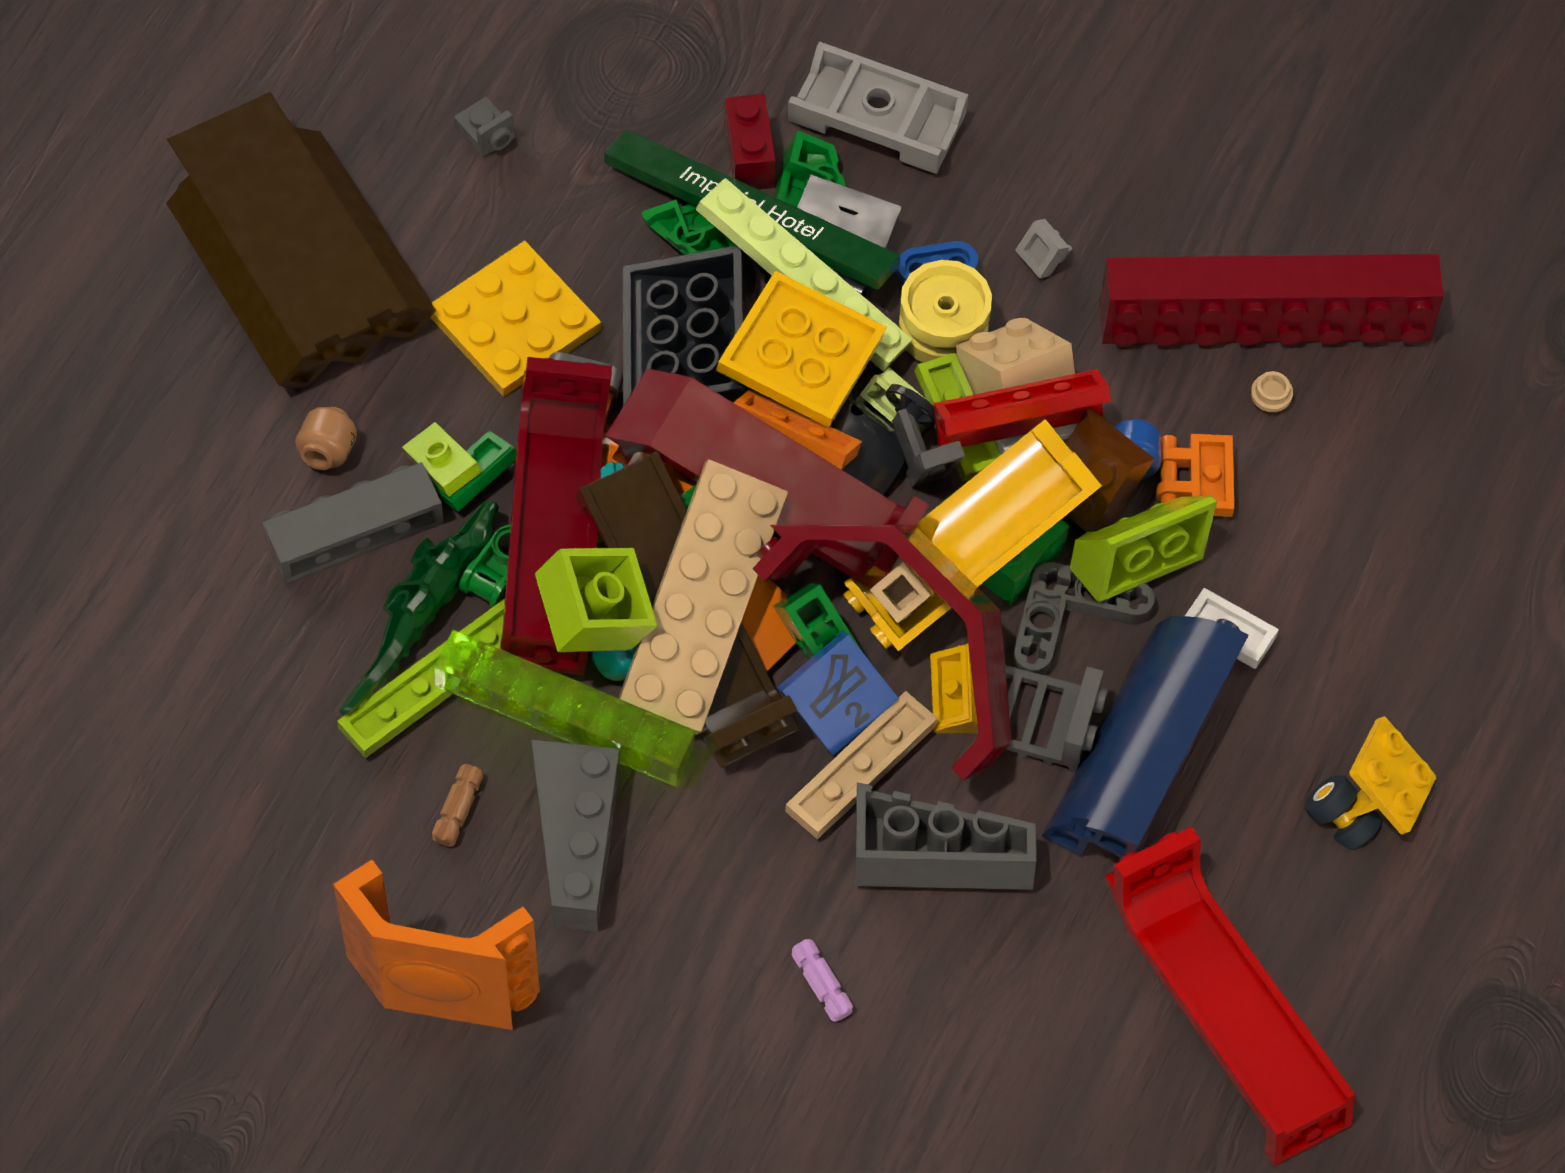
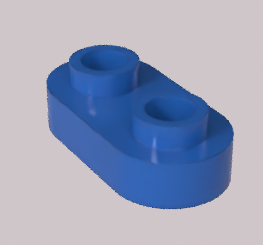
M962 241L909 248L900 254V266L896 269V276L903 286L911 272L923 264L938 260L959 261L977 271L978 255L971 245Z

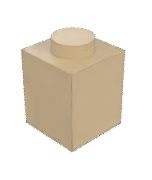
M902 562L870 589L897 623L903 622L935 595L906 562Z

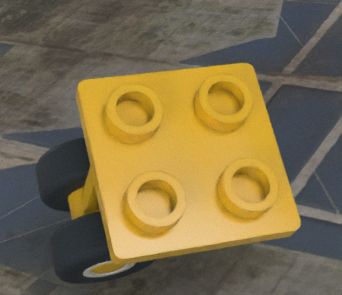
M1383 716L1374 722L1349 771L1351 778L1361 790L1357 793L1354 785L1344 775L1332 776L1320 783L1309 794L1305 802V810L1318 824H1326L1332 821L1339 828L1333 836L1334 840L1350 850H1355L1368 842L1379 829L1381 817L1375 809H1379L1400 834L1403 835L1410 832L1436 780V775L1404 739L1403 735Z

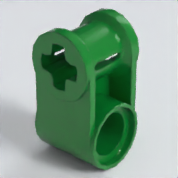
M510 525L500 527L494 533L478 557L468 565L459 583L460 591L465 594L470 592L488 601L490 608L505 599L508 555L503 554V552L509 549Z

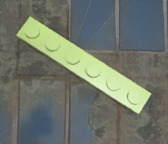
M726 178L699 202L696 211L771 275L776 270L886 326L885 335L870 359L883 372L913 340Z

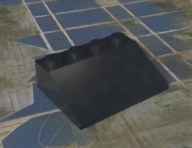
M732 246L623 266V406L646 369L692 377L731 402H735L748 390H753L716 371L720 358L756 302L755 269L741 248Z

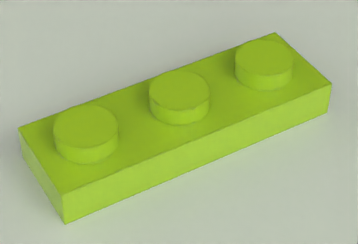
M956 353L917 364L914 370L927 401L933 406L936 402L974 395ZM994 441L962 447L965 457L956 467L962 482L972 479L1000 456Z

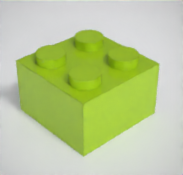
M634 548L559 549L535 573L558 652L632 650L657 627Z

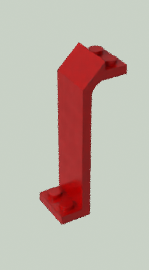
M1191 826L1179 833L1172 832L1165 835L1157 844L1147 849L1128 853L1118 863L1114 864V871L1105 875V878L1127 933L1266 1129L1264 1153L1273 1166H1276L1351 1127L1355 1093L1209 892L1200 869L1201 839Z

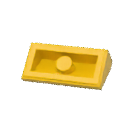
M968 644L931 653L933 714L938 718L937 726L933 729L936 734L978 733Z

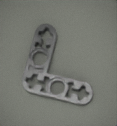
M1056 562L1041 564L1035 569L1032 576L1015 644L1013 666L1044 676L1049 672L1065 610L1132 625L1144 623L1150 618L1154 607L1155 595L1152 589L1144 583L1118 594L1115 605L1110 604L1111 598L1099 603L1097 601H1089L1081 594V590L1085 586L1071 571L1069 565ZM1048 578L1056 579L1054 590L1045 588ZM1070 581L1076 582L1073 596L1067 595ZM1132 597L1140 598L1138 609L1129 607ZM1044 612L1052 617L1054 623L1049 628L1039 629L1031 623L1030 617L1035 613ZM1032 640L1040 642L1038 659L1035 664L1027 662Z

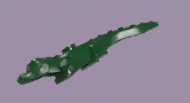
M495 501L483 502L454 536H448L437 545H434L432 540L426 538L418 545L411 559V563L414 565L405 581L399 582L389 591L383 609L390 617L378 654L370 668L340 707L339 712L342 715H348L358 710L359 705L365 699H369L380 684L386 682L387 676L399 668L398 663L400 660L410 654V647L422 637V631L425 627L434 621L435 614L440 607L449 603L458 590L456 582L462 569L467 567L471 560L478 557L495 533L492 522L499 509Z

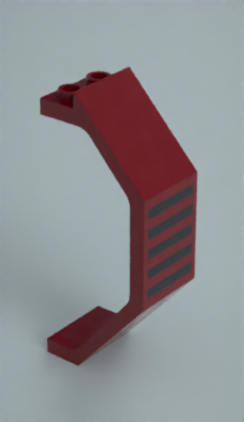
M770 525L781 538L778 540L774 537L761 548L757 554L761 560L752 568L764 581H767L770 577L773 580H778L781 576L784 579H788L817 546L825 540L882 542L890 546L963 619L967 629L978 734L974 744L959 758L951 769L962 780L983 774L1012 743L1000 609L915 525Z

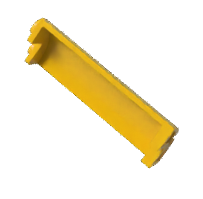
M1045 419L921 519L916 527L978 587L1102 485L1076 453H1072ZM852 577L844 582L849 588L843 594L858 614L866 609L876 624L870 630L885 649L893 644L899 651L951 609L927 584L935 595L903 622L897 623L870 591V588Z

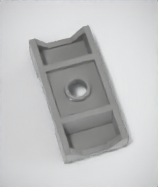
M819 42L806 81L798 96H791L788 102V121L824 134L829 126L900 151L899 161L937 174L967 113L968 94ZM874 98H882L889 104L883 108H874L868 104V101Z

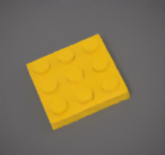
M523 241L433 301L432 305L436 312L430 317L503 397L523 385L527 357L549 358L551 354L556 352L569 353L602 331L601 321L526 241Z
M775 270L720 358L716 371L829 428L883 339L887 327Z

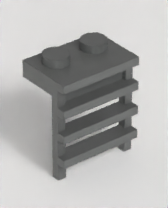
M1005 665L1006 677L1012 679L1008 692L1010 720L1021 683L1037 685L1022 740L1020 742L1011 739L1012 743L1006 750L1018 753V757L1026 759L1027 756L1042 759L1045 765L1051 766L1052 762L1069 767L1068 771L1076 773L1083 750L1091 752L1097 731V726L1091 725L1094 712L1102 714L1108 689L1101 687L1104 671L1087 666L1082 684L1078 685ZM1048 688L1063 694L1047 748L1031 745V741Z

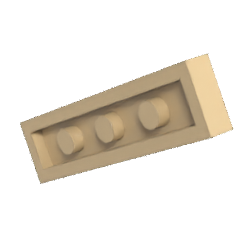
M905 691L896 702L877 717L786 804L785 812L818 840L856 803L857 782L872 785L873 787L937 726L938 718Z

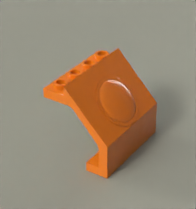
M372 859L333 884L347 958L384 1008L513 1030L511 1011L514 1009L518 1012L525 1009L536 999L537 994L540 992L534 920L523 906L480 935L472 938H462L391 924L383 873Z

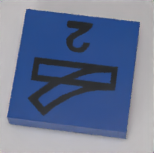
M844 631L777 687L784 697L790 695L797 709L796 713L827 752L832 755L836 754L899 699L850 635Z

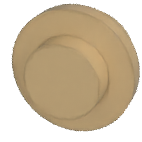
M1274 371L1266 372L1259 376L1253 382L1251 388V398L1254 404L1267 412L1284 410L1291 403L1293 388L1287 377Z

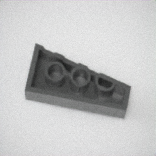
M531 740L553 927L598 932L620 775L619 749Z
M857 782L855 886L1033 890L1036 868L1035 823L980 810L976 814L956 810L954 804L938 801L937 805L911 800V794L894 791L893 795L872 791V785Z

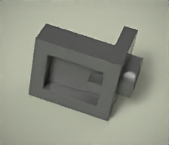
M487 97L454 116V126L482 157H485L494 150L505 148L515 138L514 115L509 110L501 113Z

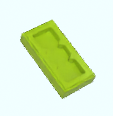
M436 422L402 447L407 457L413 463H423L429 478L448 497L482 472L477 461Z

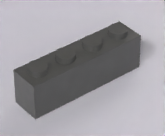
M422 462L412 466L398 467L389 475L373 481L365 480L358 482L349 490L333 496L324 495L318 497L309 505L293 511L285 510L278 512L269 520L262 522L266 543L285 584L444 524L441 501Z

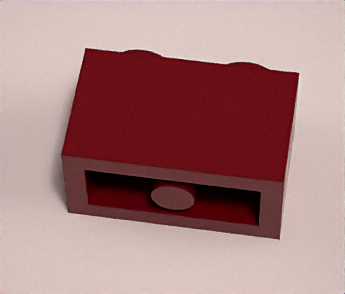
M765 94L725 98L724 128L732 178L758 190L775 188L776 159Z

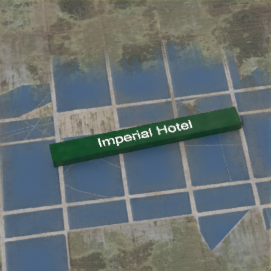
M628 129L604 152L605 164L696 206L726 178L828 267L876 290L900 266L899 254Z

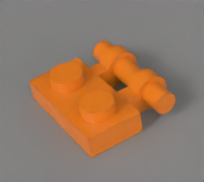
M1191 434L1189 448H1177V438L1173 435L1162 436V462L1159 467L1161 482L1156 486L1157 500L1161 503H1166L1178 497L1213 496L1217 501L1214 516L1232 517L1234 512L1233 435ZM1180 467L1189 468L1190 481H1177V469Z

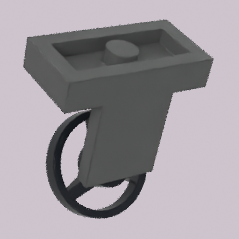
M891 384L885 395L897 412L892 423L909 467L906 475L911 488L950 476L965 457L960 442L956 441L927 451L917 423L928 427L935 426L934 406L915 391L899 384Z

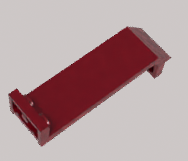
M527 357L518 424L504 616L498 666L585 674L589 651H557L535 573L559 549L596 548L597 528L588 510L581 511L575 494L579 488L601 479L603 433L612 379V366L590 362L581 363L551 358Z
M646 369L605 437L619 445L612 459L622 463L625 467L635 453L652 454L657 451L663 462L696 482L699 480L704 463L709 459L788 491L777 524L917 526L929 505L916 496H913L905 507L896 504L699 381L688 376ZM825 540L812 552L870 589L890 573L899 557L887 544L874 541Z

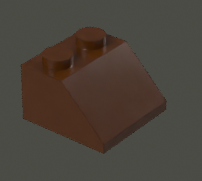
M1089 408L1084 412L1066 445L1072 453H1076L1102 486L1066 516L1086 532H1096L1115 524L1154 461V458Z

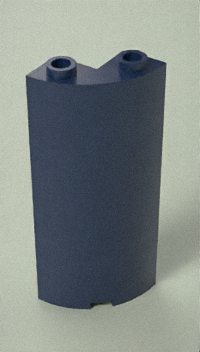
M1171 616L1159 622L1153 628L1095 736L1091 752H1086L1047 824L1042 837L1081 857L1089 841L1120 858L1134 852L1249 635L1240 631L1235 623L1227 619L1213 621L1199 617Z

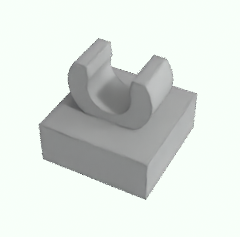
M1046 219L1034 221L1015 249L1039 278L1049 277L1057 265L1062 263L1072 250V247L1066 244L1059 236L1060 233L1054 230Z

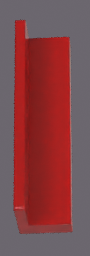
M1098 369L936 402L934 403L938 445L940 447L959 441L961 447L1024 435L1045 419L1052 428L1076 424L1089 408L1103 417L1102 403L1111 402L1109 385Z

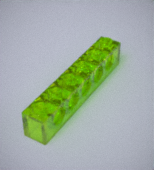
M452 630L434 667L435 686L572 744L618 748L620 764L675 787L693 750L695 730L455 630Z

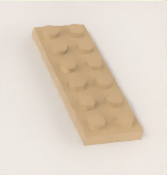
M708 459L704 463L652 605L657 627L638 644L617 703L695 734L701 733L758 576L752 569L761 560L757 554L772 538L774 529L770 525L777 524L788 491Z

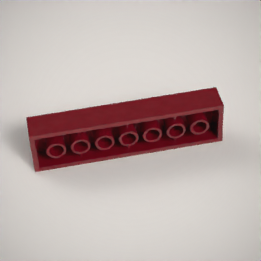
M1439 254L1107 257L1099 300L1102 344L1130 346L1141 343H1156L1161 346H1170L1175 343H1198L1207 346L1216 343L1236 342L1243 345H1253L1258 342H1280L1286 345L1298 342L1335 344L1341 341H1362L1367 344L1381 341L1418 343L1431 340L1444 298Z

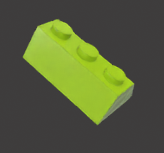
M1213 496L1178 497L1166 503H1158L1149 510L1130 518L1124 517L1115 524L1096 532H1087L1075 540L1070 569L1099 603L1202 560L1217 501Z

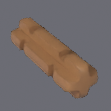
M469 764L460 766L455 778L457 781L452 785L441 810V819L437 820L432 831L433 841L446 847L455 845L460 833L458 831L459 827L463 826L475 798L473 794L475 791H478L483 779L482 770L476 766Z

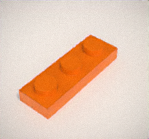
M748 390L733 402L841 470L858 455L862 441L832 427L828 428L753 390Z

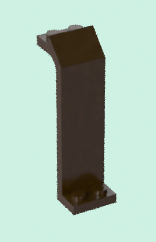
M657 451L589 485L579 488L575 494L581 511L588 510L606 548H634L651 606L653 605L687 512ZM742 622L740 623L701 733H699V736L721 768L799 730L792 716V713L796 712L797 709L790 695L782 698L774 688Z

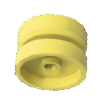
M949 260L926 263L910 273L902 287L899 328L913 339L906 350L916 360L924 363L952 353L957 355L956 345L971 340V337L977 333L988 332L992 293L986 279L974 268L959 261Z

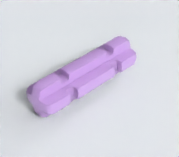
M805 939L792 948V957L798 967L803 968L804 977L819 1001L825 1004L824 1009L830 1019L834 1022L840 1021L852 1013L853 1004L845 992L841 993V985L825 959L819 958L820 951L814 941Z

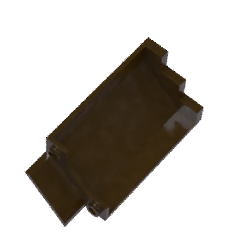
M271 92L167 139L189 175L178 185L177 190L166 204L279 386L308 389L331 361L361 363L384 336L412 339L436 312V309L321 131L293 127Z

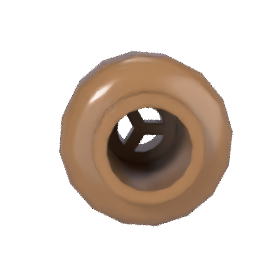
M318 407L311 410L306 416L295 439L296 448L302 460L308 466L318 470L336 468L341 466L347 459L357 438V428L342 409L337 407Z

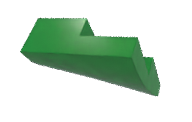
M797 130L785 149L774 197L798 207L810 175L846 187L844 177L837 168L839 160L835 146Z
M677 200L641 212L644 223L684 255L737 246L696 211V205L688 204L679 208Z

